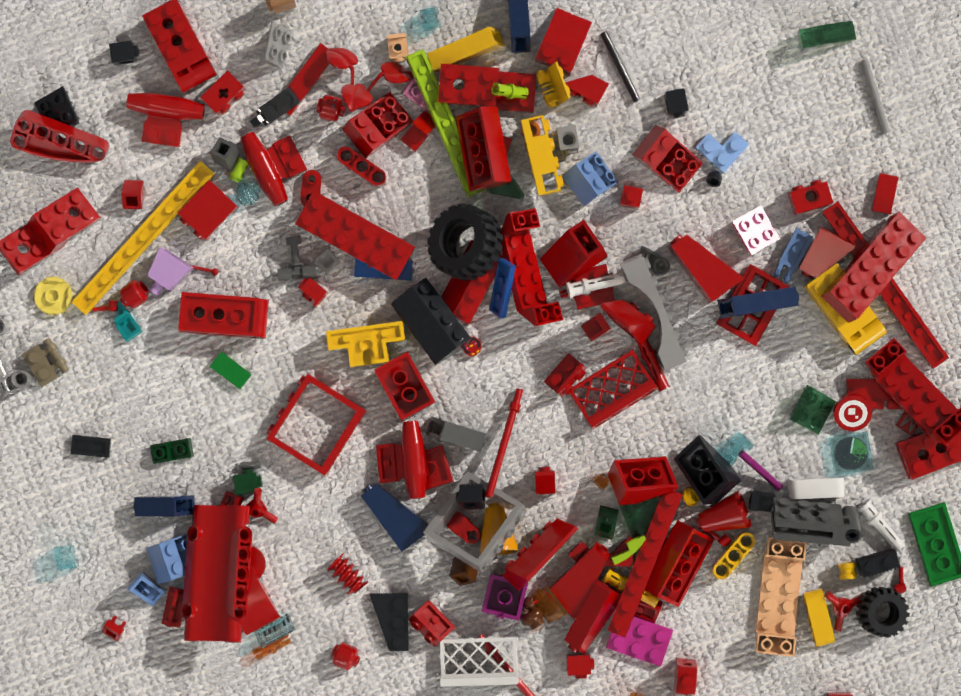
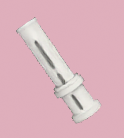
M620 272L591 280L583 278L581 281L574 283L566 282V289L569 299H573L574 296L589 295L591 291L625 284L626 281L624 273Z
M867 499L857 508L858 512L865 516L867 523L874 525L896 552L902 549L905 543L884 521L881 511L875 509L871 504L872 501Z

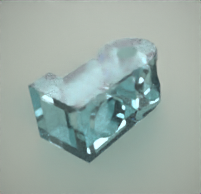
M738 432L720 452V455L733 465L736 462L738 453L744 450V448L750 451L754 444Z

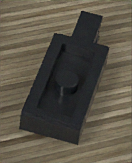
M290 86L255 111L258 116L253 118L250 123L253 127H257L262 122L265 126L271 124L300 104L301 101Z

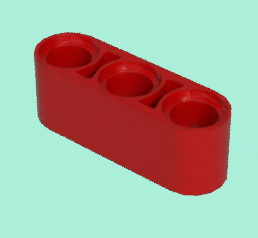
M342 147L338 150L337 158L346 168L375 187H382L386 183L387 177L385 172L349 147ZM350 152L351 159L343 161L341 159L342 153ZM361 162L367 164V169L364 172L357 170V165ZM376 173L383 175V180L379 183L373 181V175Z

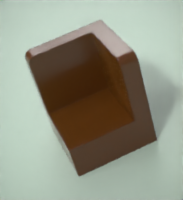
M454 557L449 576L459 586L475 583L478 570Z

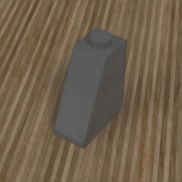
M432 416L426 431V435L479 452H481L486 442V433Z

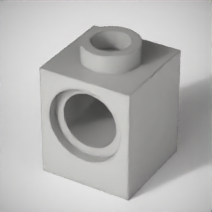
M576 125L556 128L559 152H564V155L576 153L575 150H579ZM565 136H570L573 138V144L565 145L562 139Z

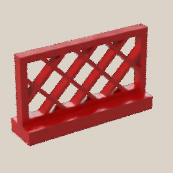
M631 350L573 386L570 394L590 427L594 430L658 389L634 350ZM630 356L636 361L634 369L623 367L625 359ZM609 369H620L618 379L607 377ZM622 370L633 372L631 382L620 380ZM635 374H644L647 381L643 384L634 383ZM595 378L604 379L602 389L591 387L592 380ZM606 380L617 382L615 392L604 390ZM619 383L630 385L627 394L617 393ZM579 388L588 389L586 399L577 398L574 391ZM590 390L601 392L599 403L588 400ZM603 393L614 395L611 404L601 403ZM587 403L598 405L596 413L589 417L585 411Z

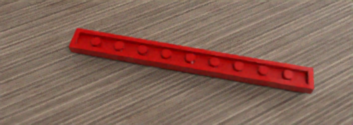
M837 201L824 210L822 214L838 236L856 244L854 249L850 251L854 258L867 241ZM892 278L879 295L930 367L934 369L949 357Z

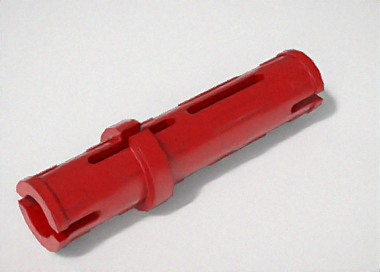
M648 339L642 345L635 340L642 353L641 358L645 360L658 387V391L669 388L670 385L655 356L656 351L652 350Z

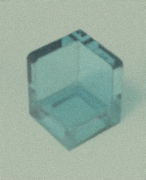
M74 545L54 547L57 570L79 567V560L75 558Z

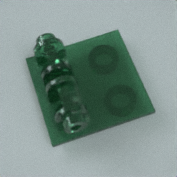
M807 385L806 388L802 389L803 392L800 399L798 398V403H795L796 407L789 414L791 416L789 420L819 435L836 401Z
M657 497L637 504L619 505L632 539L640 535H646L659 503Z

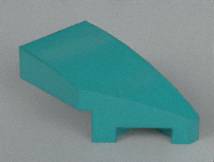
M119 301L114 322L116 323V328L128 343L141 334L143 330L128 309Z

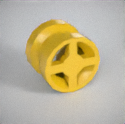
M857 562L837 564L840 569L839 579L858 578V574L855 571Z

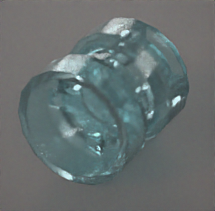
M437 7L419 11L420 17L424 21L422 23L423 31L441 27V22L437 19L439 14Z

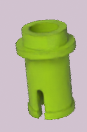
M238 157L232 172H229V178L238 183L240 180H243L242 176L248 166V162Z

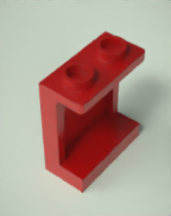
M209 180L178 214L181 216L179 220L186 227L190 225L195 229L193 233L200 240L204 238L208 241L215 230L232 213H235L239 207Z

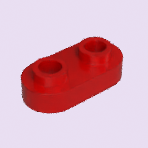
M308 170L303 175L301 202L304 206L307 203V196L311 195L313 190L321 194L322 177L316 170ZM314 176L316 180L311 183L308 181V178Z

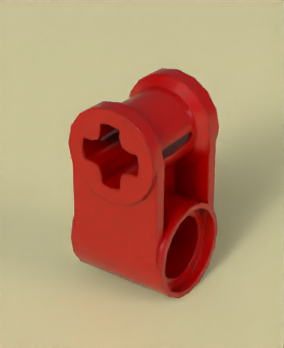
M458 510L446 525L453 533L469 544L478 543L481 539V531ZM469 531H470V532H473V531H476V532H477V533L475 534V536L477 537L476 540H475V539H471V540L468 539L469 536H470V535L468 534Z

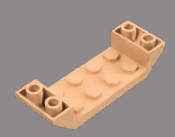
M768 537L763 556L755 629L756 653L791 657L795 655L796 637L794 635L803 560L805 561L807 542L775 540L773 537Z

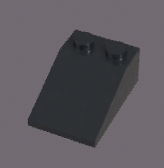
M698 435L674 458L703 505L716 504L742 481L732 465L701 435Z

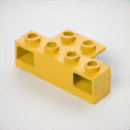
M544 115L521 120L525 147L530 159V168L538 197L561 192V187L564 186L562 175L558 176L557 170L560 167L557 156L553 157L552 153L555 149L553 138L548 136V131L551 130L549 120L544 119ZM541 120L544 135L533 137L529 122ZM552 173L557 189L546 192L542 175Z
M403 321L326 331L328 350L348 348L350 367L389 362L387 343L406 341Z

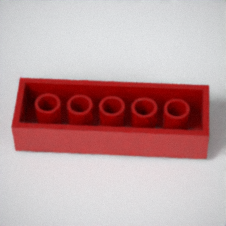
M314 190L295 223L300 228L396 281L415 249V246Z
M900 211L889 216L821 297L846 322L850 323L857 320L925 241L926 237Z

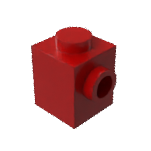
M589 653L566 654L568 676L575 675V678L582 679L587 678V675H591V670H594V658H590Z

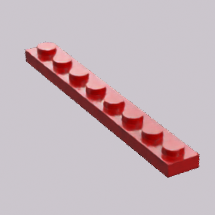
M675 491L662 494L645 535L646 540L641 545L607 631L626 638L683 494Z

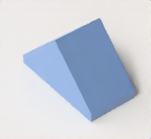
M145 572L141 573L127 588L152 606L165 594V591Z

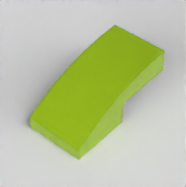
M640 535L627 541L628 550L611 556L614 565L633 555L646 540L645 536Z

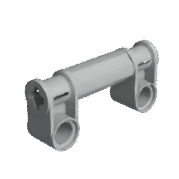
M0 318V322L3 325L0 336L8 333L10 329L9 322L4 318ZM0 356V399H3L30 386L33 377L30 372L25 370L8 374ZM21 374H24L26 377L24 384H21L18 380Z

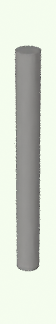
M865 59L861 61L882 133L885 134L890 132L869 61Z

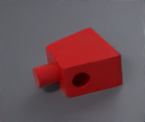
M676 658L673 694L694 696L697 681L696 660Z

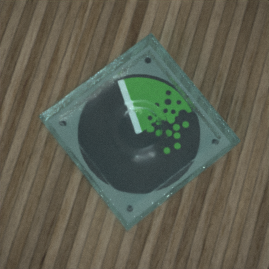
M868 432L829 437L835 475L874 470Z

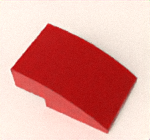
M253 566L250 567L247 616L245 620L239 621V625H242V630L246 635L280 618L274 603Z

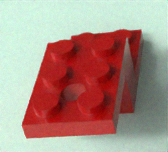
M441 64L438 103L477 106V108L489 106L498 107V110L534 113L537 74L499 71V68ZM462 80L464 82L463 89H455L453 87L454 81ZM494 83L505 85L511 83L518 87H526L529 93L528 96L522 95L526 96V99H507L505 96L493 95L491 88L496 87L493 86Z
M77 187L33 214L26 225L1 239L0 252L19 276L62 249L70 238L99 221L101 217ZM70 209L76 210L77 213H78V216H77V217L71 216V215L69 214V210H70ZM18 246L26 247L28 252L25 254L21 253L18 250Z

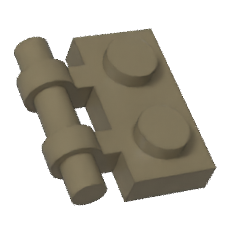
M50 338L43 341L47 347L44 350L41 349L40 345H36L21 354L41 387L59 377L55 371L60 368L63 374L69 371L65 358L61 357L57 351V345L52 343ZM48 354H51L55 360V363L52 365L46 357Z

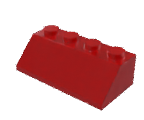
M480 106L456 116L469 191L498 187L511 182L498 107Z
M473 240L470 241L464 254L471 248ZM499 253V259L504 258L503 255ZM498 261L494 262V267L490 271H486V275L478 276L475 280L468 279L465 281L451 277L441 298L457 319L470 325L496 275Z
M556 519L553 523L548 521L542 528L544 532L540 536L536 534L529 541L531 543L529 548L527 549L524 546L517 554L519 558L515 562L511 560L504 567L506 571L502 576L520 591L578 530L576 526L560 519Z
M677 520L659 553L645 590L679 607L715 539Z

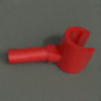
M109 300L108 306L94 307L92 311L116 312L118 311L117 305L119 301Z
M705 532L724 547L731 543V539L726 534L720 538L714 532Z
M903 567L899 568V583L893 585L894 591L900 594L906 591Z

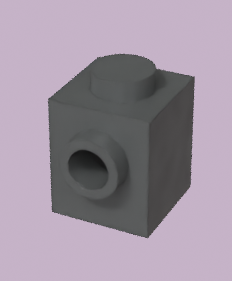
M221 137L210 151L214 163L228 170L232 169L238 157H240L237 145Z

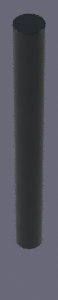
M608 32L601 33L600 35L633 102L639 101L640 97Z

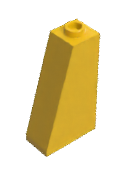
M487 27L427 53L433 71L440 72L441 64L458 65L503 48L505 44L498 28Z

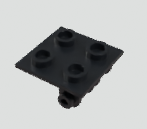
M64 86L34 102L41 115L70 126L80 123V118L74 111L75 106H72L73 102L70 101L68 91L65 90Z

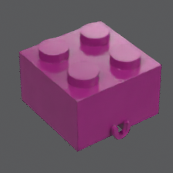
M491 572L481 612L496 615L500 619L505 617L519 621L528 583L518 591L502 575Z

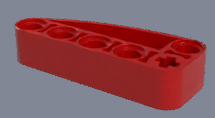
M30 110L21 112L15 122L10 138V144L17 150L58 161L98 162L105 158L109 150L107 140Z

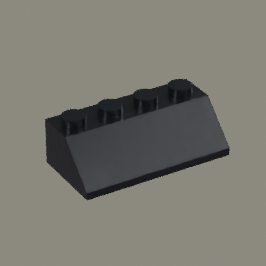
M427 278L411 286L391 303V306L435 366L465 348L471 340V337Z

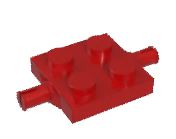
M606 264L590 268L572 280L571 283L581 281L583 278L591 280L608 276ZM614 286L591 291L589 295L574 296L573 299L576 302L577 310L615 301L613 294ZM567 289L559 291L561 299L569 297Z

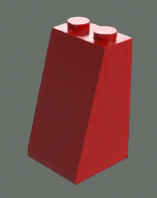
M680 234L670 242L672 246L668 249L708 303H712L744 279L739 273L687 234L684 237Z

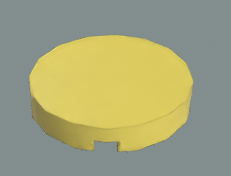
M58 277L45 278L38 283L34 291L36 305L42 312L50 315L65 312L70 307L73 299L70 285L64 279Z

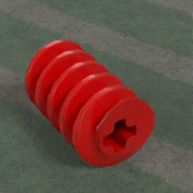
M343 552L329 565L327 571L334 570L332 577L339 576L337 583L345 582L342 589L349 587L350 589L347 594H355L369 581L362 582L364 575L357 576L358 569L352 571L354 564L347 565L348 557L341 559L344 554Z

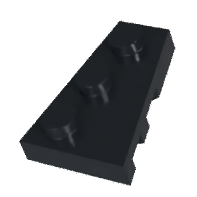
M369 593L389 651H409L408 593Z

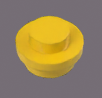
M692 487L684 489V502L688 506L696 505L700 499Z

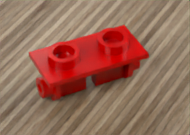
M169 586L161 624L167 627L180 628L184 589Z

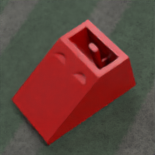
M389 92L351 118L342 130L361 154L368 158L412 124L413 119L392 93Z
M657 125L652 128L632 154L646 168L678 193L683 190L703 164L672 134Z
M582 220L568 229L540 260L558 287L561 288L566 285V282L574 280L608 256L585 220Z

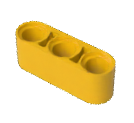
M748 532L739 533L711 567L712 574L718 579L727 578L754 547L755 537ZM747 535L750 537V543L747 546H743L741 539ZM736 550L738 557L732 561L729 559L728 554L730 551ZM717 566H725L726 570L723 575L716 573Z
M822 588L804 592L803 600L815 646L819 647L835 643Z

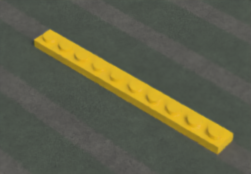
M200 160L76 296L72 303L81 312L88 315L178 216V212L215 173Z

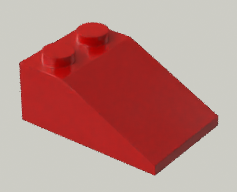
M557 8L535 61L548 67L558 62L563 73L571 75L592 22Z
M618 300L600 305L616 325L641 345L656 329V326L653 324L654 319L646 312L644 315L640 313V308L632 301L628 303L625 300Z
M408 351L374 370L401 421L436 403Z
M666 456L614 460L607 474L619 505L637 504L678 489V484Z

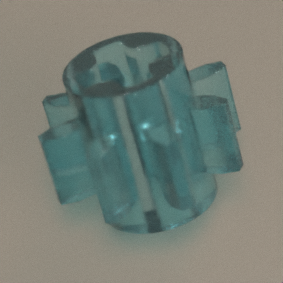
M243 182L237 187L236 192L238 194L235 197L243 206L246 204L253 205L259 199L257 193L260 190L253 182L249 184Z

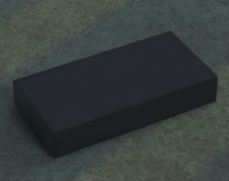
M72 435L71 454L110 458L112 439Z

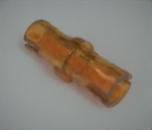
M285 632L273 640L269 639L264 645L252 649L253 654H257L255 656L257 661L270 653L275 654L278 649L291 644L292 641L291 638H288V633Z

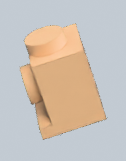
M406 33L387 35L390 61L394 60V63L405 62V57L409 55ZM400 45L402 48L400 51H396L394 47Z

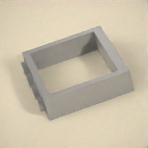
M467 471L423 533L427 540L483 573L488 566L492 565L495 555L502 551L505 541L514 534L515 527L524 520L523 516L527 511L523 503L495 487L493 496L513 507V510L478 559L439 536L460 507L459 503L456 502V492L459 491V484H483L485 490L487 489V482Z

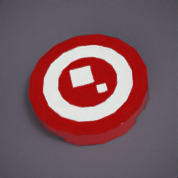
M854 393L841 397L842 399L836 402L833 410L834 419L838 426L852 432L866 427L872 417V408L868 400L862 395Z

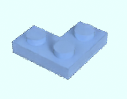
M734 132L722 146L708 133L695 149L724 173L749 144Z

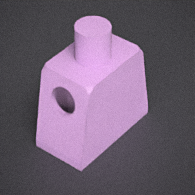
M160 247L148 272V277L154 280L149 290L158 296L163 288L169 291L174 290L194 267L165 247Z

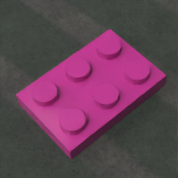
M634 616L626 638L611 633L606 648L661 666L673 629Z

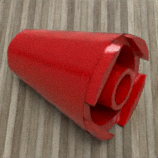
M739 490L699 513V518L696 519L699 530L703 529L704 532L752 527L751 519L746 517L749 513L748 508Z

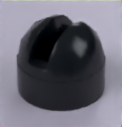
M717 170L711 171L707 175L706 183L712 187H719L721 185L722 174Z

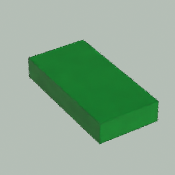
M222 351L210 365L213 370L240 390L252 376L250 372Z

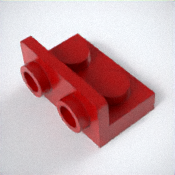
M568 353L545 379L544 383L563 397L564 394L568 395L572 391V385L576 380L580 381L584 377L587 368Z
M430 600L423 604L409 618L411 626L424 636L428 644L434 647L455 628Z

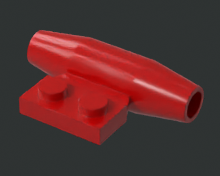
M129 93L127 96V109L149 115L143 125L141 142L180 147L183 130L180 120H203L205 104L183 97L157 93Z
M254 132L242 136L240 140L247 162L263 192L274 207L287 202L288 197L282 178L290 179L307 171L291 136L273 143L268 150Z
M418 421L403 422L401 445L396 443L376 445L379 483L400 482L404 478L409 498L421 499L425 498L427 480L424 441Z

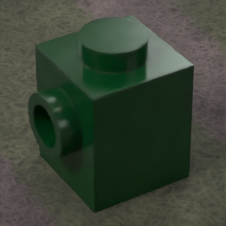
M253 469L241 470L242 474L233 475L235 495L252 493L255 488L263 487L262 476H258V472H253Z

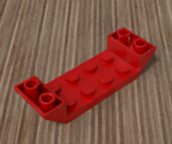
M536 208L507 213L500 234L503 235V242H501L503 257L516 266L511 289L516 310L531 324L540 326L562 321L563 316L559 302L547 303L530 230L540 227Z
M895 338L891 339L871 356L865 364L876 382L930 438L947 446L961 434V407L957 409L906 357L907 350Z

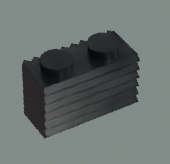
M892 548L855 558L859 575L864 578L900 568L897 552Z

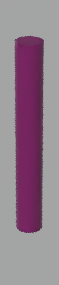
M744 450L738 453L742 460L777 491L783 488V485Z

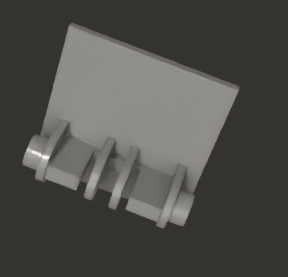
M271 21L264 59L267 60V64H276L284 67V62L287 59V47L291 39V30Z

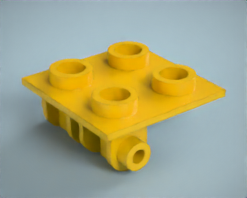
M558 62L552 64L545 71L540 70L537 72L538 76L536 78L538 83L543 85L540 89L550 87L549 90L542 92L545 103L549 108L558 107L570 99V89L564 82V73Z

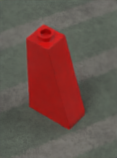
M596 542L546 592L573 619L577 617L610 557L608 549Z
M599 580L595 582L564 639L569 643V649L575 653H578V651L586 653L615 611L621 598L620 593Z

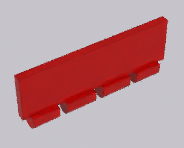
M846 379V395L852 393L862 395L868 400L872 409H884V402H887V409H902L875 379Z

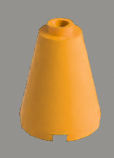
M490 503L484 509L480 545L481 553L507 518L504 506H500L499 503ZM514 534L507 538L502 551L497 554L508 555L518 552V545Z

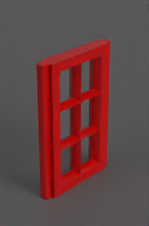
M749 264L742 276L744 279L738 283L731 297L744 295L746 292L748 294L755 293L748 289L755 275L765 280L758 292H763L768 282L776 286L777 289L789 288L790 286ZM776 310L765 311L760 318L753 314H747L743 317L738 328L729 324L731 317L723 319L719 317L716 324L756 346ZM748 317L757 321L750 335L741 330Z

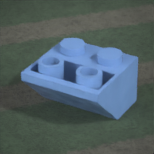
M597 152L578 162L562 175L583 206H586L618 183L614 174L609 170Z
M187 534L146 548L158 584L185 576Z

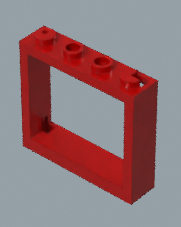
M307 374L306 377L302 375L297 383L299 388L296 393L291 392L287 399L289 404L285 409L281 408L276 416L279 420L275 425L271 424L267 430V440L326 476L367 410L312 375ZM309 382L356 411L322 466L275 437Z

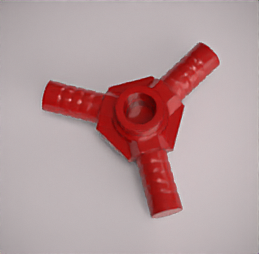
M255 488L254 498L246 505L250 506V515L254 518L264 517L275 524L278 517L267 511L265 504L261 500L262 489Z
M830 591L825 592L824 597L833 604L832 607L836 616L835 631L841 632L844 618L847 617L857 603L860 604L862 602L859 599L863 596L862 594L849 599L837 598Z

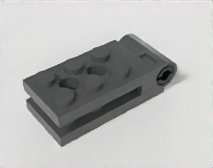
M774 498L771 525L773 539L850 547L851 544L859 542L862 538L859 512L854 506L849 505L842 508L840 504Z

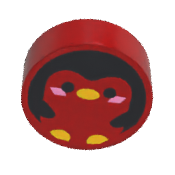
M471 337L469 343L463 348L464 353L468 356L479 354L481 342L477 338Z

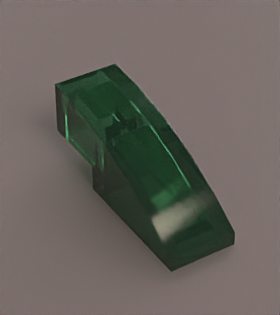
M853 21L820 25L797 31L801 51L856 40Z

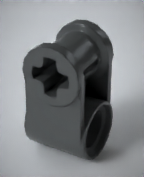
M644 246L640 247L641 251L639 254L643 257L646 254L650 262V272L659 276H664L669 272L670 262L666 258ZM658 262H664L667 265V269L664 272L657 270L656 264Z

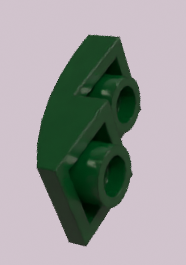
M191 438L150 445L153 464L194 457Z

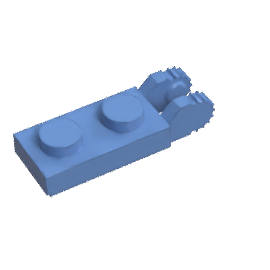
M795 228L778 261L779 264L773 273V277L777 278L784 265L790 268L783 278V282L788 283L793 272L798 268L813 236Z

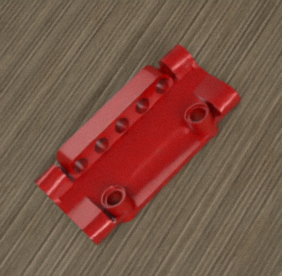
M193 505L192 525L187 532L184 592L181 610L182 617L185 619L184 641L241 643L242 625H239V621L245 620L247 616L252 550V531L246 526L249 524L250 506Z

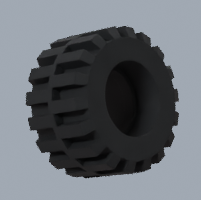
M884 587L871 588V591L867 590L864 592L865 597L861 596L859 598L862 602L860 604L857 603L856 607L859 608V611H856V616L860 617L857 620L862 624L861 627L876 636L886 638L891 637V635L896 636L898 635L897 631L902 632L904 630L902 626L908 623L906 617H910V613L907 612L909 605L905 604L906 599L901 597L899 592ZM887 602L890 607L889 616L885 621L879 623L876 619V609L881 603Z

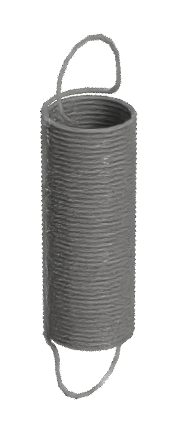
M262 461L241 462L240 469L263 468L261 467Z

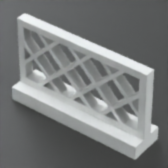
M517 637L443 639L440 642V687L519 684ZM505 641H512L513 650L507 655L500 646ZM485 642H491L496 647L489 655L481 649ZM445 643H452L457 648L451 657L445 652ZM466 643H472L476 647V650L470 656L462 649ZM497 649L505 656L499 665L491 658ZM459 650L467 657L461 666L452 659ZM478 650L487 657L480 665L471 658ZM488 659L496 666L492 673H487L482 668ZM509 659L513 663L514 672H506L500 666ZM469 660L477 667L473 673H467L462 668ZM449 661L458 667L454 674H446L445 666Z

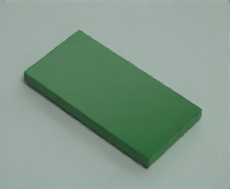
M941 502L908 512L907 514L929 586L932 587L961 578V552L946 503Z

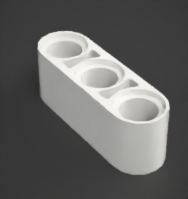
M843 477L788 480L789 499L845 497Z

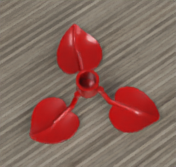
M330 48L325 51L326 58L333 67L350 69L351 84L344 85L341 89L342 98L350 112L371 104L373 98L370 90L382 76H384L387 82L395 84L404 83L413 78L412 74L402 65L386 62L381 65L380 69L382 72L378 74L366 90L362 84L354 85L353 65L358 64V58L353 52L345 48Z

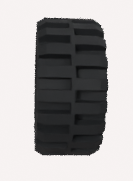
M460 203L457 206H450L448 211L444 210L440 213L441 216L434 220L433 223L435 224L433 228H430L429 233L431 234L427 240V244L430 245L428 247V254L431 255L430 260L436 265L438 270L447 275L465 281L468 279L475 280L478 276L486 275V271H490L494 267V262H497L499 259V252H502L503 248L501 242H503V235L500 234L502 232L501 226L497 224L498 221L494 216L474 205ZM473 227L474 240L472 246L467 253L458 257L456 250L458 239L465 230Z

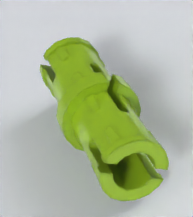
M494 83L493 86L496 87L491 88L493 95L505 96L507 99H526L527 97L522 95L528 96L529 93L526 87H518L511 83L506 85Z

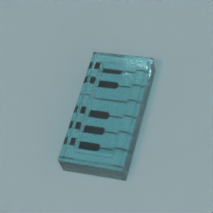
M287 613L254 632L259 645L263 648L296 629L290 615Z

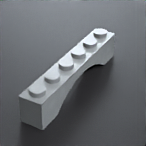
M639 254L619 263L626 281L644 292L656 311L659 337L655 351L662 368L666 371L685 363L687 352L683 345H679L677 339L680 338L676 327L672 328L670 321H673L669 310L665 311L663 304L666 302L663 294L658 293L656 289L658 282L655 275L651 276L649 272L651 265L648 258H644Z

